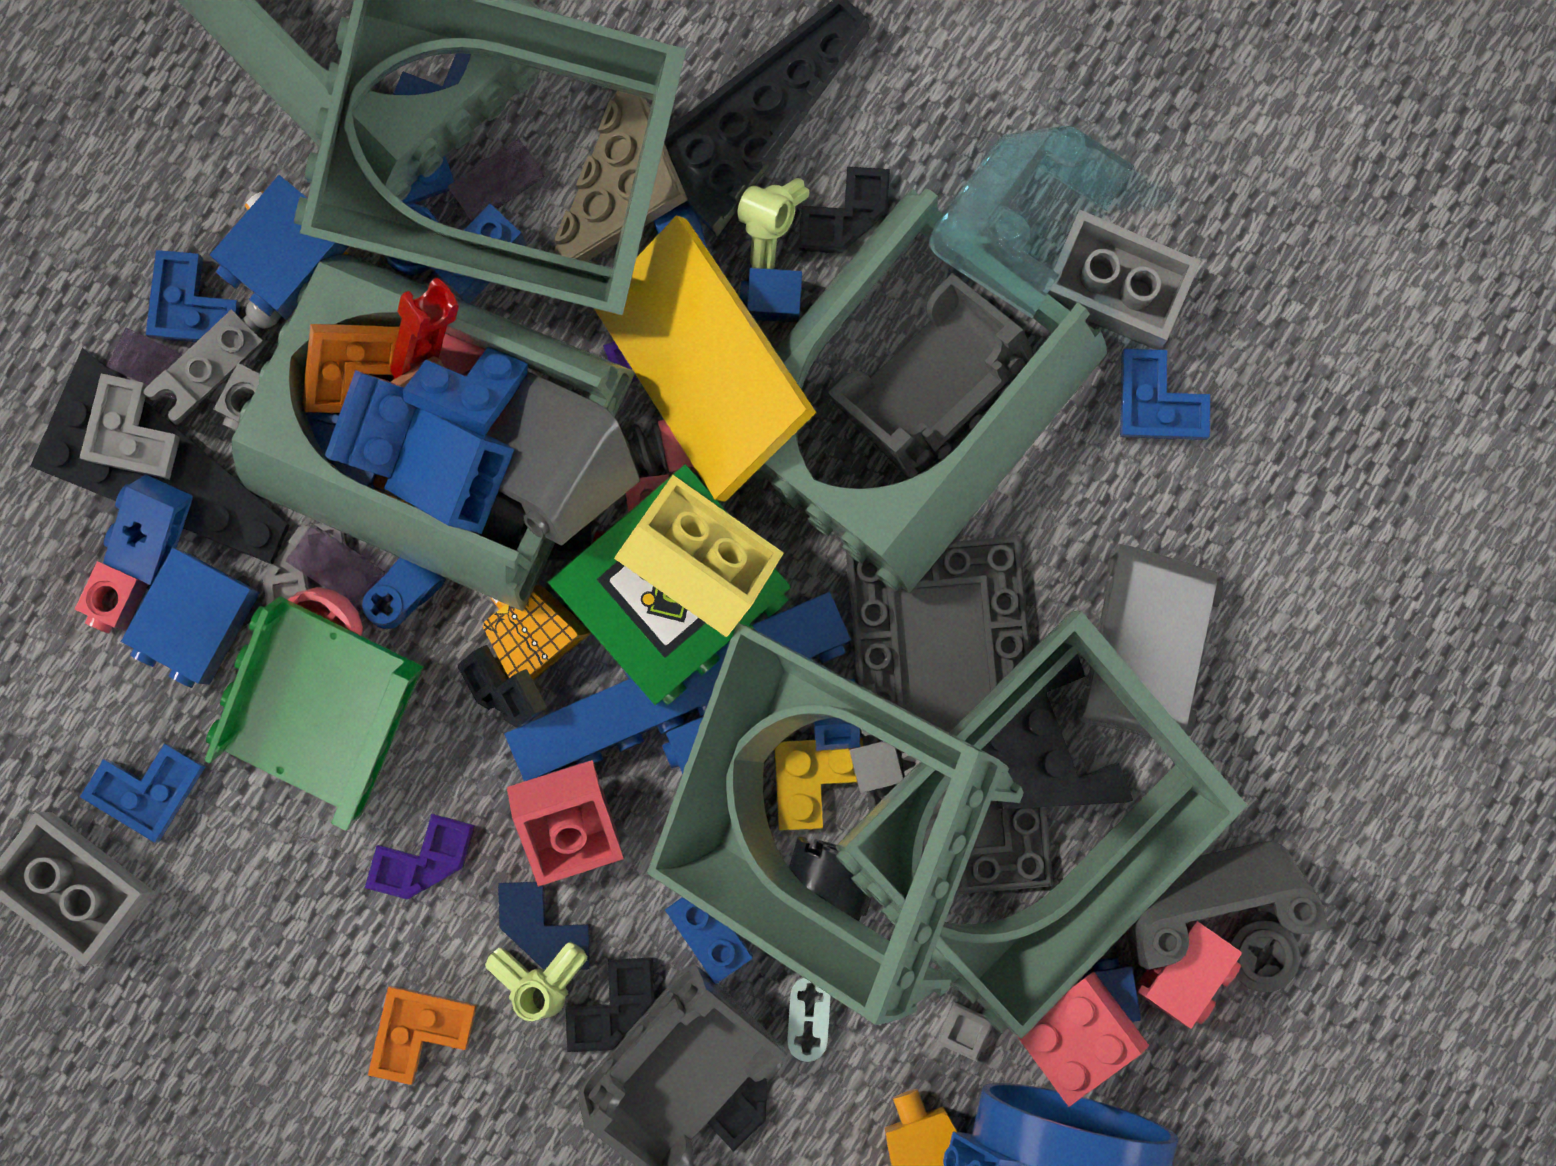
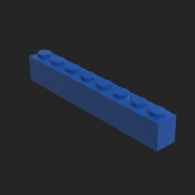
M830 592L752 625L758 632L811 660L819 657L822 664L846 654L843 646L851 642V638ZM730 641L716 652L721 658L720 661L702 676L695 670L683 681L687 689L668 705L663 700L654 705L632 679H628L504 733L524 782L559 771L575 763L578 765L593 760L594 764L603 760L602 751L616 745L620 752L644 742L641 734L657 727L660 734L678 728L685 724L682 716L698 710L700 716H704Z

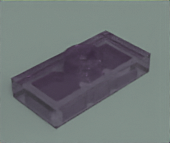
M126 327L107 367L138 382L149 385L164 370H167L176 362L182 354ZM166 393V394H165V395H167V396H169V397H171V398L177 400L176 395H174V394H172V393Z

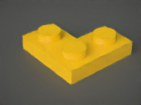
M860 738V747H863L862 738ZM815 740L781 742L775 748L779 831L823 828L821 784L857 782L849 750L855 748L816 751Z

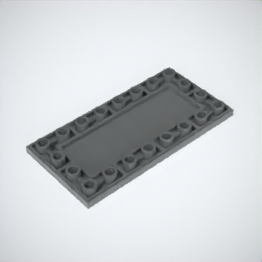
M1020 536L952 541L910 593L901 586L897 591H894L877 577L876 574L879 569L866 559L861 564L846 553L857 684L860 686L875 684L876 693L882 698L949 733L1031 652ZM864 733L862 734L863 746L883 742L873 735L864 736ZM895 748L902 777L904 778V771L912 768L916 763L902 759V753L904 752ZM897 784L867 791L869 812ZM991 800L956 894L1053 886L1046 807L997 810L995 802ZM932 829L926 830L921 857Z

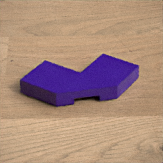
M431 814L419 856L382 845L376 846L365 888L403 899H410L464 868L475 825Z

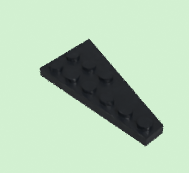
M832 0L667 129L664 144L688 199L685 203L716 237H718L737 211L745 190L750 186L756 185L870 29L867 18L848 0Z
M82 347L30 467L116 501L124 485L131 484L146 474L80 459L100 375L102 373L117 377ZM144 401L138 426L175 434L180 437L170 480L155 476L150 477L193 496L183 529L269 564H274L290 525L150 404Z

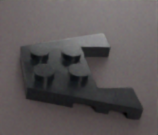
M1078 654L981 749L1007 765L1009 768L1008 773L1013 782L1021 786L1024 792L1020 803L994 801L997 810L1113 804L1133 801L1119 763L1110 764L1087 775L1078 777L1047 696V692L1086 677Z

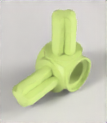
M795 178L784 186L771 185L765 189L753 185L748 187L743 193L738 206V218L740 222L746 224V232L752 236L750 254L752 268L773 269L775 267L777 238L784 235L790 228L795 215V206L809 197L810 192L804 186V180Z
M569 942L562 948L545 971L543 969H534L529 972L505 948L500 947L488 957L485 966L511 991L509 999L512 1001L516 1014L523 1020L536 1021L555 1016L562 1010L565 1004V997L568 995L566 986L587 961V955L582 948ZM536 988L544 994L545 1003L542 1010L538 1009L533 1001V993Z

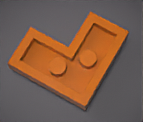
M310 324L302 400L304 411L340 413L355 370L364 374L393 375L390 371V366L400 327Z
M389 986L368 1076L412 1085L415 1081L424 1041L466 1050L469 1044L477 1004Z

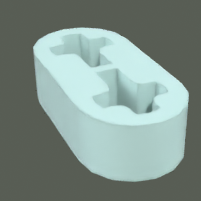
M801 977L793 984L790 993L787 1041L788 1048L795 1058L804 1062H810L820 1058L826 1051L830 995L815 985L816 991L823 993V999L815 1001L813 1015H805V1001L798 999L797 994L798 991H805L807 983L811 982ZM804 1021L813 1022V1036L820 1038V1044L813 1045L811 1053L802 1052V1045L794 1043L795 1036L803 1035Z

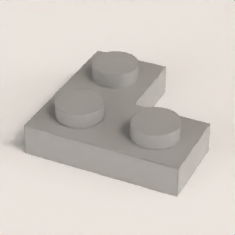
M101 373L80 459L170 480L180 437L175 434L138 426L146 398L143 392L148 385L143 382Z

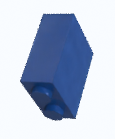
M280 175L262 193L212 251L210 256L220 265L216 273L235 289L242 283L254 293L249 300L269 317L276 311L287 320L297 308L299 292L303 285L310 281L318 263L328 257L343 254L349 246L300 234L302 225L294 224V218L299 198L307 197Z
M416 407L391 477L388 478L384 489L448 526L482 534L515 449L487 434L483 436Z
M172 548L121 642L133 648L130 656L151 667H154L156 662H159L172 669L168 676L185 686L193 688L195 682L210 685L261 592L185 551Z

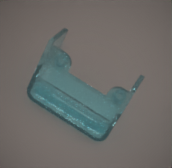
M1058 126L1009 133L1001 136L937 221L929 237L930 248L938 258L1030 318H1033L1059 274L1022 251L1029 240L1030 228L1027 221L1021 215L1008 207L1038 166L1107 211L1134 168L1133 164L1071 126Z

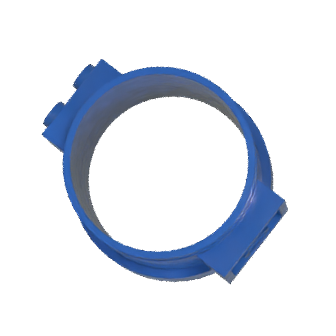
M989 1083L982 1088L972 1134L952 1132L950 1145L944 1154L943 1165L1172 1166L1178 1137L1174 1132L1157 1122L1106 1103L1082 1097L1068 1107L1056 1090L1012 1083Z

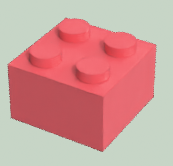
M593 760L507 787L512 819L538 887L624 859L617 829Z
M1198 921L1186 923L1189 936V947L1186 955L1172 965L1150 970L1146 969L1135 985L1137 994L1174 1020L1191 1029L1196 1022L1202 1024L1209 1017L1216 1004L1212 1000L1213 996L1221 984L1227 987L1234 980L1241 968V964L1237 960L1242 955L1240 950Z
M1092 972L1073 986L1022 1039L1018 1037L1068 1107L1136 1059L1149 1047V1044L1095 972Z

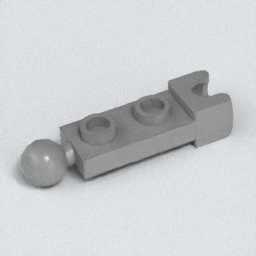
M251 301L247 304L246 316L242 320L231 309L176 362L155 378L144 389L143 393L151 401L159 399L166 393L176 395V404L169 411L168 417L175 425L180 424L199 406V403L234 371L237 363L242 364L263 344V341L254 332L258 328L265 329L275 325L280 319V314L274 311L269 317Z

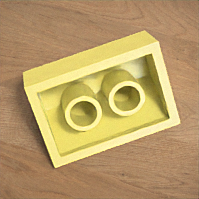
M672 475L614 559L727 637L750 609L784 553Z

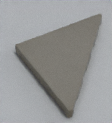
M617 91L614 101L609 100L597 130L600 136L592 156H587L576 183L578 191L570 212L565 211L553 241L556 243L553 254L587 262L619 242L650 114L646 98ZM665 144L663 145L644 226L688 200Z

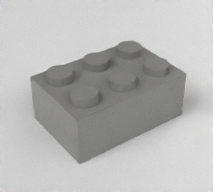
M1079 210L1044 292L1069 311L1077 303H1080L1090 313L1086 319L1087 321L1155 350H1160L1169 338L1201 261Z
M35 812L0 857V901L84 967L100 964L155 893L154 890L53 812Z

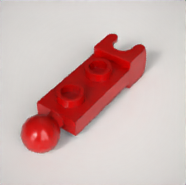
M439 278L433 279L429 284L428 290L416 299H413L414 295L411 291L404 292L400 297L397 312L402 320L390 366L393 380L430 357L435 356L439 359L447 325L456 320L459 304L454 294Z

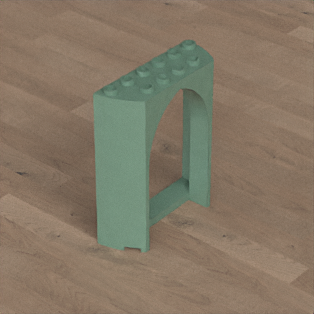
M177 0L320 147L322 139L317 138L315 127L320 108L329 109L332 95L327 94L328 89H325L328 71L312 59L255 0ZM508 0L538 8L532 0ZM471 54L460 82L444 90L419 95H390L369 91L353 112L355 131L362 152L380 181L395 197L403 201L411 191L410 186L418 180L417 177L422 174L424 177L432 175L443 162L442 157L454 147L460 149L465 146L474 136V129L485 119L488 121L495 119L505 109L506 101L517 91L523 93L528 90L537 80V73L541 70L498 58Z
M353 0L350 18L341 17L338 27L336 44H338V50L342 51L339 64L331 62L327 75L325 89H328V95H332L329 109L321 107L316 122L315 134H317L318 139H322L318 154L310 152L306 165L304 179H307V183H311L308 199L300 197L296 208L294 224L302 225L300 234L623 315L687 49L508 0ZM455 53L479 54L653 100L613 268L456 229L435 222L414 211L395 197L371 169L358 142L354 125V110L373 86L398 68L426 57Z
M914 189L905 194L775 349L801 390L811 365L824 345L919 232L1052 334L957 448L940 463L924 473L909 480L879 488L853 489L828 485L814 480L799 451L796 432L751 476L758 482H761L764 478L767 479L776 489L774 494L783 503L792 509H795L797 505L802 507L810 516L808 521L818 531L827 537L831 532L836 534L844 543L842 546L843 550L861 564L867 559L879 569L876 575L882 582L894 591H897L901 586L908 593L923 578L1107 354L1106 343L1101 331L1098 329L1094 330L1085 322L1090 313L1084 306L1077 303L1069 311L939 212L938 195L930 189H925L920 195H917L918 193Z
M334 255L320 261L310 281L305 283L299 292L298 306L291 320L282 327L278 337L279 344L271 360L266 362L260 371L259 385L252 399L245 403L240 412V423L232 438V452L236 473L241 482L254 494L523 611L553 549L554 541L545 536L537 537L527 528L517 551L471 531L448 526L418 508L346 477L325 456L317 443L302 405L310 324L400 326L402 318L397 310L401 295L406 291H411L414 295L413 299H416L428 290L426 285L352 255ZM456 298L459 304L456 320L447 325L446 334L485 350L487 347L527 363L531 369L591 393L589 400L600 404L615 417L635 375L634 371Z
M1082 611L1069 613L949 732L981 750L1079 652L1175 763V766L1054 889L1035 904L1016 914L992 922L978 924L944 923L931 960L940 968V973L952 980L950 986L954 990H960L972 1003L977 1001L986 1009L982 1015L997 1031L1003 1034L1008 1028L1021 1039L1248 806ZM919 762L836 845L838 851L836 857L854 875L851 878L853 882L869 898L873 897L883 906L881 912L895 926L921 860L922 846L928 823L939 799L951 781V778L922 762Z
M738 623L730 640L718 678L714 684L712 695L700 723L688 761L684 767L682 778L673 803L670 806L669 814L654 850L647 874L874 1025L889 1023L917 1011L916 1003L932 992H936L941 996L949 989L952 980L928 964L991 800L1020 803L1024 792L1021 786L1013 782L1008 773V766L999 759L757 630ZM840 718L951 778L890 941L820 898L802 884L780 855L769 829L763 799L764 761L786 737L801 727L815 721Z

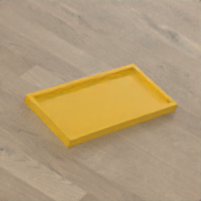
M676 215L636 258L623 315L594 308L715 500L726 502L816 413L691 224L683 217Z

